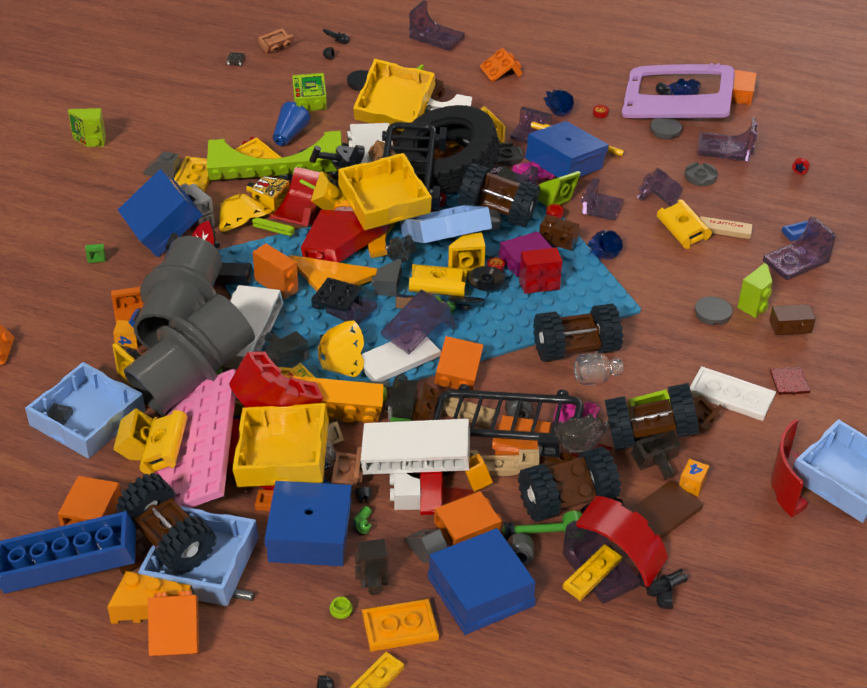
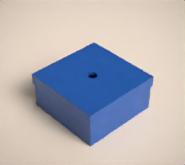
M564 121L529 133L525 158L539 164V167L556 177L577 171L581 172V177L602 169L609 144Z
M162 169L158 170L117 209L139 241L157 257L167 250L166 244L172 233H176L180 237L203 215L179 183L168 176Z
M275 481L265 534L268 562L343 567L351 512V485Z
M498 528L430 554L428 579L464 635L535 606L534 593L536 582Z

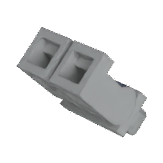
M195 183L180 185L203 214L196 221V228L207 220H211L212 226H215L212 198L198 188Z

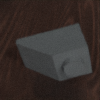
M162 152L148 164L143 174L153 176L158 170L162 169L168 176L174 179L180 168L179 154Z
M397 259L377 269L376 276H372L371 282L375 295L397 296L402 275V259Z
M421 529L404 538L405 542L422 563H429L430 554L447 548L440 529Z

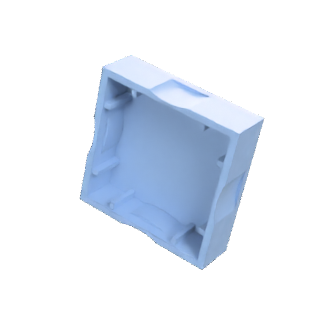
M473 205L447 208L400 221L403 240L420 243L492 228L489 207Z
M82 362L63 377L56 386L44 392L25 407L30 426L90 459L117 436L122 418L135 408L145 412V405L141 392L122 382L109 378L103 372ZM55 412L63 417L62 419H51L57 415Z
M838 419L824 432L819 441L812 444L796 459L792 470L803 480V486L863 523L867 519V437Z
M180 506L190 518L192 516L200 517L215 533L217 539L214 540L216 545L211 547L213 549L212 553L207 554L208 558L205 561L202 560L200 566L193 567L191 572L186 571L183 575L180 573L175 575L157 557V548L153 545L142 563L138 574L191 585L192 595H197L198 601L228 606L259 538L256 520L227 514H212L203 510Z

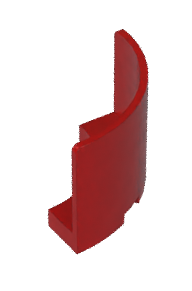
M295 167L288 192L277 211L270 214V218L303 226L312 225L316 214L318 215L320 210L323 209L311 202L314 189L300 183V180L302 179L316 186L320 172Z
M266 351L247 352L229 382L231 390L246 408L318 404L324 399L316 382H307L294 377L289 379L282 375V370L272 362Z
M794 419L782 434L771 476V485L777 495L776 500L791 517L806 509L808 504L800 495L804 484L803 480L792 470L796 459L800 456L791 449L799 422L797 419Z
M596 496L578 519L576 526L599 533L621 547L637 566L645 586L650 587L668 558L660 536L654 534L647 525L649 522L638 512H631L621 506L622 503L619 501Z

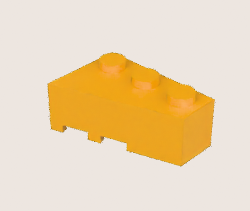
M126 571L107 606L111 624H118L119 621L133 620V623H141V620L148 619V598L154 597V593L168 592V596H178L179 591H192L191 585Z

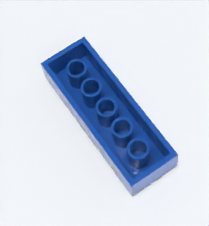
M127 511L1 540L0 589L5 594L134 564L136 526Z

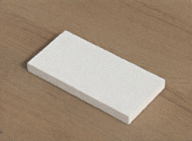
M419 329L361 354L364 359L362 371L371 381H385L440 357L441 351Z
M702 366L690 386L692 397L697 398L701 395L709 403L721 404L724 408L761 421L764 420L776 394V391Z

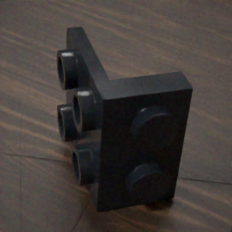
M328 277L313 296V303L343 312L347 311L350 306L360 308L362 305V287Z

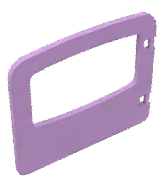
M710 63L636 67L630 72L622 116L624 118L727 117L730 115L734 68L728 65H720V63H717V65ZM647 75H721L720 89L715 94H639L642 77Z

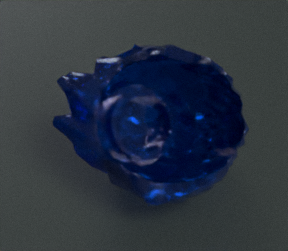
M682 78L677 82L669 84L668 87L671 89L670 93L674 95H698L701 83L698 80L695 81V79L685 81Z
M561 89L553 90V92L546 91L547 97L543 99L553 114L562 117L570 114L575 102L570 93Z
M602 230L592 237V240L588 242V247H591L590 252L594 253L599 259H613L621 252L623 240L615 231Z

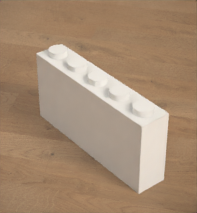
M389 123L350 124V131H347L348 147H355V145L364 146L365 154L361 163L373 162L368 151L377 140L382 141V131H387Z
M238 285L230 301L249 322L254 331L255 340L223 367L238 369L247 352H260L284 304L280 290Z
M469 419L364 423L361 450L363 475L469 470Z

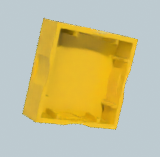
M374 59L368 72L366 83L353 107L355 120L370 124L389 123V125L395 122H413V120L422 116L425 112L435 87V73L416 68L402 67L395 63Z
M404 153L381 158L374 162L338 169V185L364 230L431 213L432 197L422 181L414 173V169Z
M326 404L242 408L239 427L240 439L236 446L233 463V473L237 487L275 485V481L323 483L329 426Z

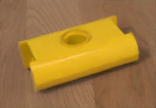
M678 200L677 204L666 209L662 207L657 212L656 216L685 249H689L691 244L702 239L708 240L712 235L711 229L684 200Z
M412 264L409 292L464 297L467 269Z
M174 410L170 415L159 419L157 417L153 418L139 466L141 472L150 475L169 466L171 468L175 467L188 419L186 413Z

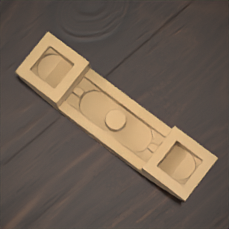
M519 449V455L481 456L490 476L517 475L520 473V470L539 465L540 463L539 449ZM470 450V457L478 454V450Z

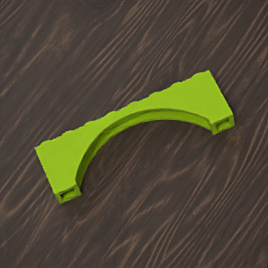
M341 131L324 132V136L308 149L292 156L276 159H262L244 155L231 148L225 142V139L208 140L207 171L209 180L290 175L294 173L295 167L317 172L338 171L331 160L317 158L315 163H311L309 159L315 146L321 147L320 152L336 154V148L342 146Z

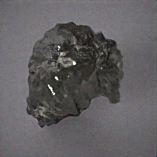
M593 414L586 415V417L584 416L580 419L571 417L568 421H559L556 425L555 433H557L558 439L565 449L576 454H583L598 445L602 435L609 429L610 422L608 420L603 423L599 421V418H594Z

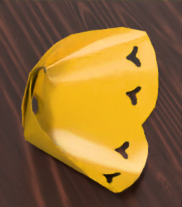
M245 194L232 196L220 203L219 229L221 232L232 230L246 223L249 218L261 217L271 213L273 210Z
M354 320L345 321L329 329L323 335L318 346V357L323 370L356 377L362 371L364 359L361 351L364 346V339L360 327ZM352 326L356 333L350 332ZM321 353L325 356V360H322Z

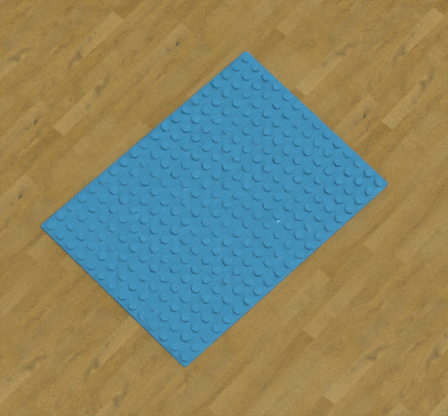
M516 173L502 176L520 184L522 181H526ZM459 191L446 193L447 203L445 206L439 207V209L443 210L461 206L458 203ZM537 201L533 215L525 228L510 223L508 215L499 213L502 217V224L497 231L473 232L483 234L485 242L484 266H487V261L490 258H499L500 242L539 232L540 224L546 216L547 206ZM398 221L386 236L388 255L371 258L367 244L340 263L378 269L397 259H402V275L397 295L417 296L414 310L396 308V297L375 295L374 287L371 286L372 281L359 285L362 287V305L360 308L350 306L345 312L329 307L315 309L312 307L311 299L316 294V291L298 271L299 291L286 300L282 298L284 304L261 351H266L277 367L294 368L301 363L315 378L371 381L363 371L356 377H351L322 369L318 357V346L323 335L329 329L345 321L354 320L363 334L364 346L361 354L420 329L441 352L446 336L483 344L481 362L536 345L533 334L536 314L555 311L560 317L588 314L593 306L613 303L620 313L619 317L623 319L639 314L641 308L578 235V241L572 251L557 247L563 261L560 290L524 294L519 276L516 277L505 264L503 271L505 282L500 288L493 291H482L470 285L467 276L464 297L483 298L485 302L472 306V310H462L461 305L455 304L456 308L452 314L438 312L431 301L432 297L438 295L442 302L446 304L450 301L448 297L451 296L409 292L412 264L448 267L449 245L462 235L427 243L403 240L400 221ZM312 226L294 230L295 234L291 237L278 234L218 249L222 257V262L251 263L253 270L252 252L264 244L270 245L288 257L291 255L303 257L301 246ZM254 274L249 285L224 284L230 297H232L238 285L266 288L255 281ZM352 326L350 332L356 333ZM321 353L322 360H325V356ZM440 357L385 380L389 381V389L436 375Z

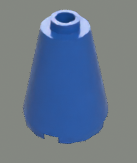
M286 102L282 105L273 134V140L277 145L286 146L308 126L311 116L303 106L298 107L295 102Z

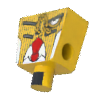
M262 177L256 184L249 182L246 190L252 193V199L275 212L282 204L288 192L289 181Z

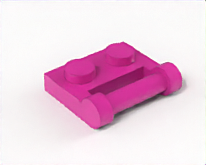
M535 162L514 165L512 169L514 173L529 183L536 182L539 179L556 178L555 175L539 167L540 165Z

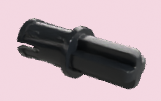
M678 569L669 575H662L660 579L652 582L650 587H646V593L648 596L655 597L661 591H672L674 587L687 582V574L684 573L683 569Z

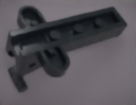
M355 145V147L338 146L335 154L320 152L321 147L315 146L309 161L315 163L317 158L331 160L334 167L338 170L361 164L365 148L361 145Z
M176 233L171 234L166 244L167 250L171 242L178 238ZM222 262V267L215 283L249 285L254 274L252 264Z

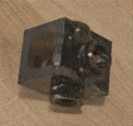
M410 234L401 239L399 236L390 240L391 244L385 247L387 255L392 261L402 259V263L410 259L409 255L418 250Z

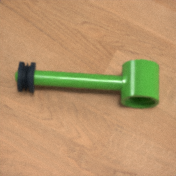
M579 511L565 513L562 517L563 523L514 526L513 521H511L510 524L509 522L508 524L504 522L502 529L505 539L517 533L530 534L563 531L568 541L577 542L583 540L587 535L586 529L576 526V522L582 515Z

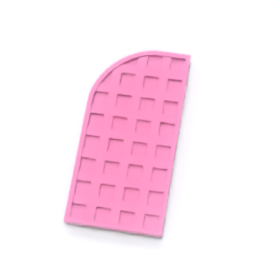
M235 369L217 375L214 381L204 380L167 414L170 415L174 410H180L186 413L188 418L175 467L171 468L169 466L155 471V474H159L174 490L176 495L174 497L175 502L179 506L191 508L224 496L236 398L229 386V382L236 372Z

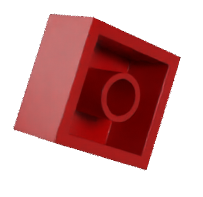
M557 247L521 251L519 281L524 294L560 290L563 261Z

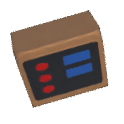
M398 294L396 296V308L414 310L417 296Z

